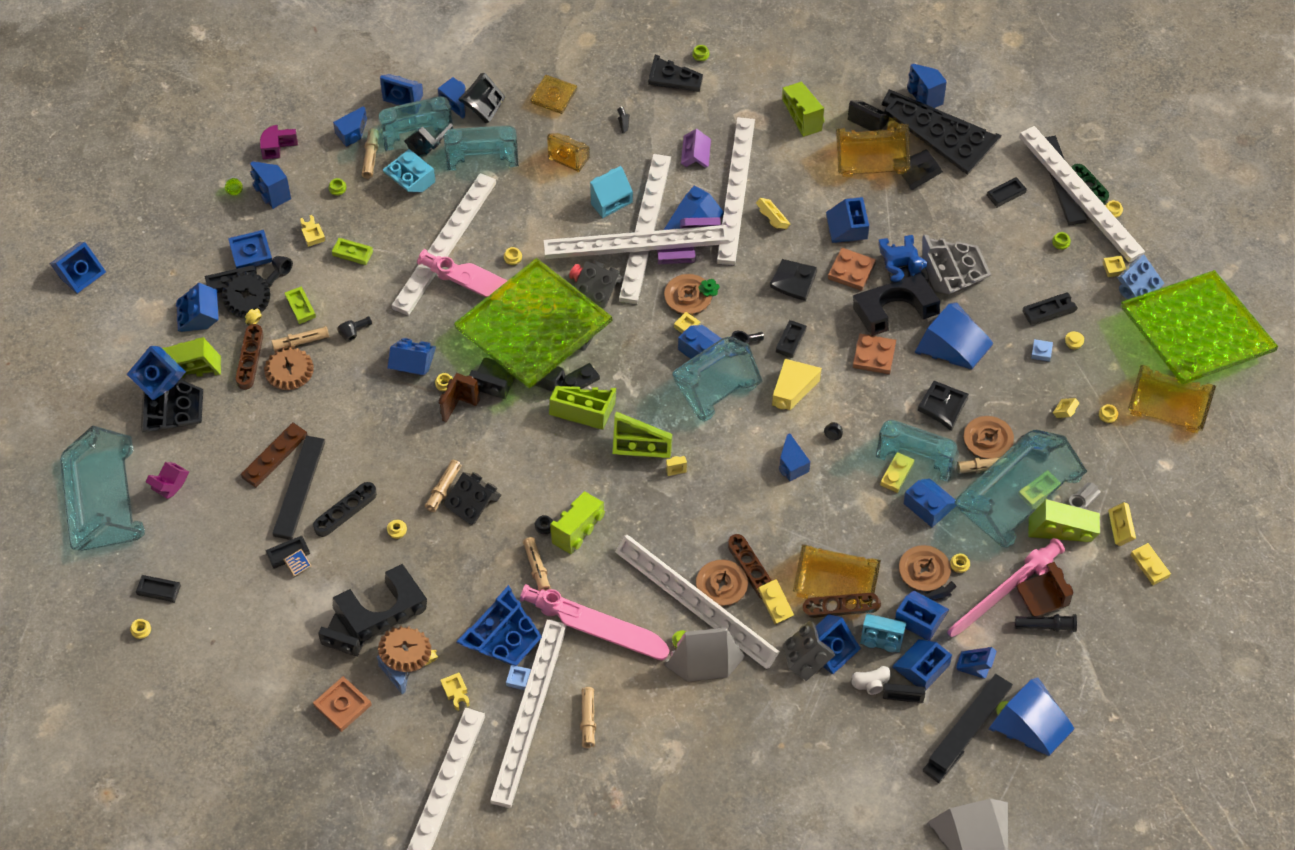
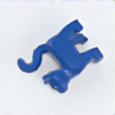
M913 235L905 236L904 246L897 247L895 244H892L891 247L888 246V238L879 239L878 246L880 253L884 257L886 269L889 273L895 274L891 276V281L899 282L904 277V272L899 267L909 265L911 276L927 267V261L918 256V251L913 245Z

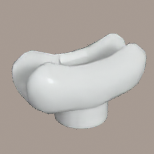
M881 666L877 670L870 672H855L852 675V685L858 690L867 689L870 695L878 694L883 690L882 685L889 681L890 670L886 666Z

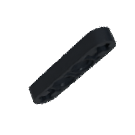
M371 482L362 483L319 516L313 523L316 535L321 537L329 535L372 502L377 496L375 485ZM365 490H367V491H370V490H371V493H370V494L367 493V492L364 493V491H365ZM351 500L358 501V504L354 507L347 505ZM335 512L343 513L341 518L336 519L332 517ZM319 525H322V526H325V525H326V528H325V529L322 528V527L319 528Z

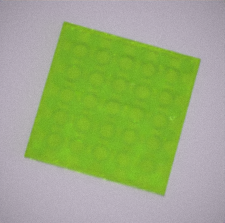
M536 258L458 319L454 326L530 389L610 324L613 319L610 314Z
M1215 270L1121 302L1120 307L1182 385L1277 351L1278 348L1274 340Z

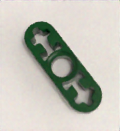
M1074 164L1071 168L1077 172L1076 174L1084 183L1091 182L1094 184L1093 187L1089 188L1106 205L1109 199L1108 190L1084 165Z

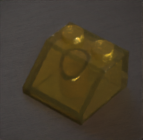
M560 133L548 134V159L580 172L590 158L589 146Z

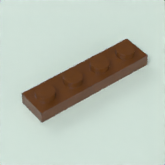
M292 422L241 473V477L257 488L305 439L306 435L308 436L307 432Z

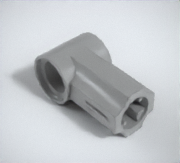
M1087 482L1076 494L1070 496L1067 505L1087 509L1100 496L1101 491L1094 483Z

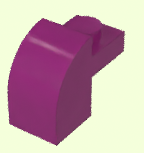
M273 125L265 129L260 137V149L263 160L281 158L280 147L298 146L296 129L279 130L278 125Z
M165 462L159 475H148L145 482L151 485L153 491L168 499L173 497L183 486L189 471L176 463Z

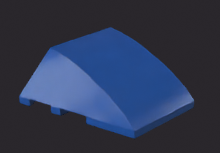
M951 303L945 307L927 328L915 350V354H927L936 360L941 358L948 360L951 364L973 369L992 347L993 342L958 303Z
M508 585L496 598L491 607L471 628L469 627L456 643L507 664L517 666L541 640L542 636L530 617L526 615L521 607V603L519 600L517 601L512 593V589Z
M1034 678L1006 704L988 730L1001 732L1011 740L1013 738L1025 743V746L1050 756L1074 731V727L1041 680Z

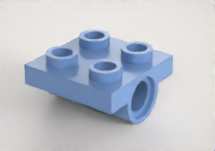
M1144 254L1139 255L1117 277L1121 282L1119 286L1121 295L1128 300L1133 299L1138 307L1143 306L1165 284Z

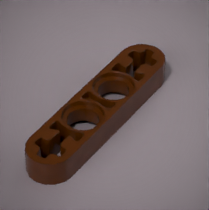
M258 324L249 325L244 335L236 373L237 386L242 390L250 389L255 380L263 341V330ZM254 332H257L255 333V340H253L252 334H254ZM249 346L256 347V350L253 352L246 351ZM248 361L253 363V365L248 368L243 366V364ZM245 374H247L248 379L245 382H242L244 381Z
M734 534L728 540L729 551L738 565L745 571L748 581L758 597L762 599L757 588L763 586L761 583L764 582L765 585L772 580L746 539L740 534ZM734 542L740 543V549L737 545H734ZM743 556H750L752 561L744 563L741 558ZM759 571L762 576L760 578H753L751 573Z
M874 593L808 598L803 603V611L813 618L826 617L828 614L840 616L874 613L881 607V600ZM871 598L876 602L870 607L868 604H861L860 599L864 603L870 602ZM852 599L856 600V607L848 609L846 606L847 602ZM831 601L837 602V607L833 611L827 610V605ZM814 603L817 607L822 606L823 612L821 608H814L813 612H811L808 607H812Z

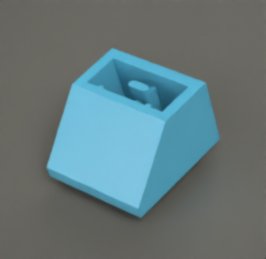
M410 149L383 169L385 174L408 192H423L435 183L434 168Z
M621 166L611 169L608 173L596 177L590 182L591 205L602 218L633 203V191Z
M866 614L860 644H864L869 648H882L888 652H900L906 622Z

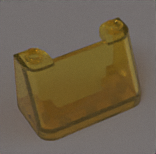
M901 124L896 130H894V127H891V130L866 132L851 130L850 133L845 132V128L836 129L838 173L842 174V177H852L853 174L895 171L898 174L907 173V170L911 169L908 124Z
M1141 365L1128 410L1131 411L1130 414L1133 416L1142 417V415L1186 427L1187 431L1198 434V431H1203L1216 386L1207 383L1200 387V382L1194 383L1159 373L1157 370L1153 373L1150 367Z
M802 544L793 592L797 593L796 597L808 599V596L875 594L881 560L866 559L865 557L823 550L821 548L817 549ZM872 598L870 599V602L864 603L862 599H860L861 604H868L870 607H872ZM854 599L849 600L847 602L849 604H857L856 600Z

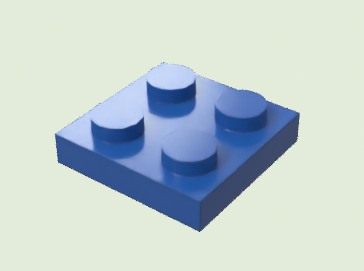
M264 230L228 238L236 269L272 262Z

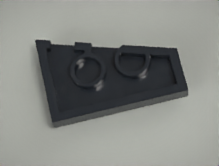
M654 55L648 85L700 92L703 74L687 67H679L671 60L665 61L659 55Z

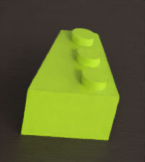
M803 82L783 87L782 101L801 135L805 137L822 131L823 123L825 122L824 107Z
M556 386L549 399V415L603 430L616 403V388L598 390V387H592V390H583L580 387Z
M585 491L571 503L572 508L568 512L563 511L560 514L562 518L558 522L553 521L550 524L552 544L569 554H572L575 549L578 550L581 547L585 536L591 534L595 523L601 521L605 514L604 502Z

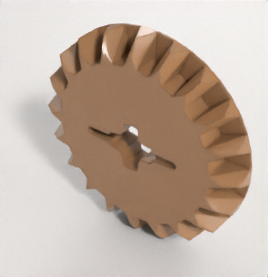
M683 274L673 278L667 284L664 292L667 305L677 313L684 314L687 312L692 316L694 313L698 312L700 314L702 310H706L707 306L711 303L712 296L705 297L698 288L705 279L694 274ZM685 294H692V297H685Z
M291 347L289 349L282 348L279 352L275 351L274 355H270L264 367L267 381L272 386L281 390H293L303 386L310 380L314 371L310 355H307L305 351L299 350V348L292 349ZM286 362H288V364L291 367V375L289 373V370H287L286 368Z
M981 416L973 419L964 431L963 438L968 451L973 452L974 456H980L981 459L1004 457L1006 453L1010 452L1014 443V435L1010 426L1005 421L993 416ZM985 436H987L988 438L992 437V441H984Z
M921 545L915 546L903 554L899 563V571L903 582H906L909 588L913 587L916 591L921 590L925 593L926 591H934L946 584L950 577L951 566L948 558L942 551L932 546ZM929 565L928 572L925 571L920 573L921 567L925 568Z
M715 560L701 568L697 575L696 586L697 589L721 607L724 605L731 606L735 602L738 603L744 597V594L747 592L748 578L745 571L738 564L729 560ZM725 576V585L719 591V583L723 581Z
M400 626L396 629L393 627L390 631H386L384 636H381L378 652L384 664L391 669L400 672H412L422 668L429 661L431 644L429 643V638L425 637L424 632L420 633L417 628L414 630L410 626L407 628ZM402 645H406L408 651H404Z

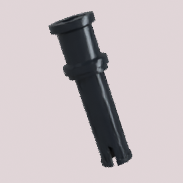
M1056 614L1053 617L1015 616V629H1053L1056 632L1060 630L1077 632V615L1060 616Z

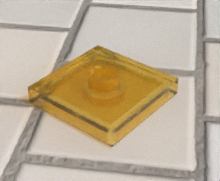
M545 75L531 97L530 102L563 114L577 91V85Z

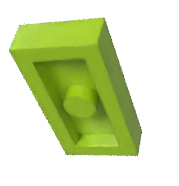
M338 238L332 250V256L367 265L373 253V247Z
M302 286L284 293L298 324L316 318V314Z

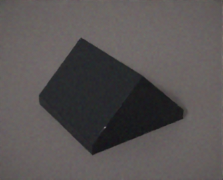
M851 100L847 120L878 135L889 121V116L884 111L862 100Z

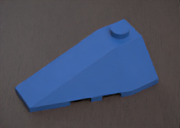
M694 185L685 195L664 230L680 229V220L684 218L720 217L721 219L724 211L710 193Z

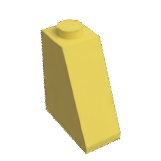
M785 359L773 393L772 406L791 410L820 382L822 368Z

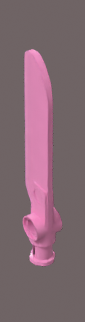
M426 249L422 250L417 260V264H423L431 268V271L436 273L440 279L451 280L527 318L547 319L551 313L556 312V305L472 263L457 265L450 257H436L428 253Z
M1052 538L1050 544L1045 548L1033 550L1026 557L1025 565L957 621L948 630L947 634L950 637L960 634L1019 583L1024 582L1034 573H1037L1039 576L1044 574L1047 564L1054 561L1053 558L1058 554L1065 552L1063 544L1058 539Z
M526 584L522 590L520 601L523 602L525 600L535 604V607L540 608L541 612L546 616H555L557 614L566 626L657 660H665L668 657L669 648L658 635L647 629L562 598L561 594L553 589L538 591Z

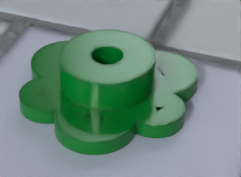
M709 279L707 281L703 280L698 288L700 293L708 297L716 296L720 286L716 284L714 279Z

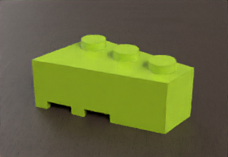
M204 337L162 348L186 371L185 374H197V377L203 376V373L214 372L215 375H221V356Z
M616 412L614 416L612 454L670 458L673 434Z
M1046 499L1029 516L1028 537L1055 538L1058 540L1092 542L1100 534V513Z

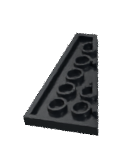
M897 97L884 110L885 114L967 175L1002 136L997 133L987 132L986 129L981 127L979 129L970 126L969 123L944 114L939 115L928 108L926 110L917 107L916 104Z

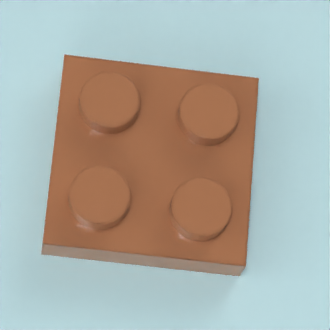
M841 248L828 274V279L862 291L874 268L876 259Z
M859 333L853 368L890 374L896 340Z
M344 676L313 702L314 707L341 732L372 705L371 701Z

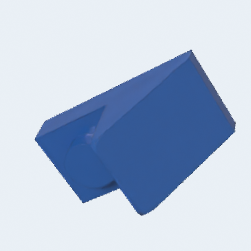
M993 647L961 651L956 669L985 679L989 669L992 668L997 651Z

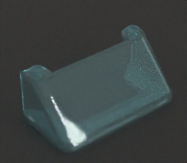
M92 425L63 451L60 465L71 549L85 551L137 541L145 535L143 523L140 521L133 522L125 467V460L133 453L134 449L131 436Z
M1032 430L1026 433L955 500V505L1001 547L1007 548L1014 544L1017 537L1014 530L1064 482L1077 483L1088 471L1064 435Z

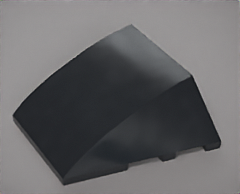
M180 380L174 387L155 400H152L143 391L142 432L201 423L203 389Z

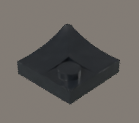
M480 73L474 83L458 100L475 112L484 123H489L506 97L486 73Z
M927 149L906 158L893 160L894 165L911 190L943 172Z
M782 259L770 282V287L790 297L806 301L817 273V267Z
M933 381L918 405V411L937 420L952 431L968 400L969 394Z

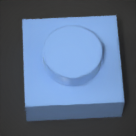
M1034 339L1031 359L1050 362L1053 342Z
M511 665L506 686L525 690L531 669Z

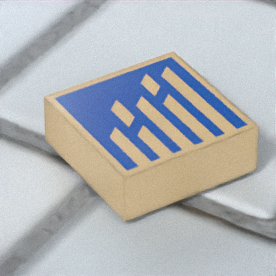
M302 549L283 559L293 576L311 566Z

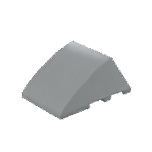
M923 235L922 258L927 261L926 271L936 292L950 294L991 276L978 246L962 242L954 244L946 242L943 238L936 240L931 239L929 235Z
M727 628L689 631L683 634L677 643V649L671 652V658L666 659L664 663L667 668L687 682L726 678L745 658V653L734 642V638Z
M986 799L950 808L928 821V825L931 829L935 830L940 837V841L949 850H1008V802Z

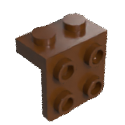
M456 373L454 378L449 380L445 394L442 393L439 398L440 414L444 422L448 421L459 400L477 406L479 403L478 383L473 377Z
M1055 562L1047 564L1045 574L1017 585V590L1032 616H1043L1070 605L1073 596L1071 585L1066 583L1062 569L1058 568Z

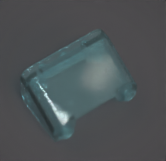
M439 96L382 110L379 113L378 129L384 150L394 149V142L400 141V133L417 130L422 126L424 128L433 126L434 132H438V130L443 129L449 123L453 124L449 101L447 98ZM452 126V127L450 128V130H451L452 132H451L448 136L454 135L453 126Z
M514 127L449 129L444 134L447 170H456L458 162H465V155L500 153V160L506 159L510 167L519 166L517 133Z
M734 337L720 339L672 373L675 383L697 418L704 422L711 419L715 414L713 405L738 388L753 390L763 382L749 344Z
M895 420L884 422L879 432L877 458L885 460L887 455L891 453L896 455L901 448L936 460L934 469L940 471V479L947 482L950 481L959 458V449L953 440Z

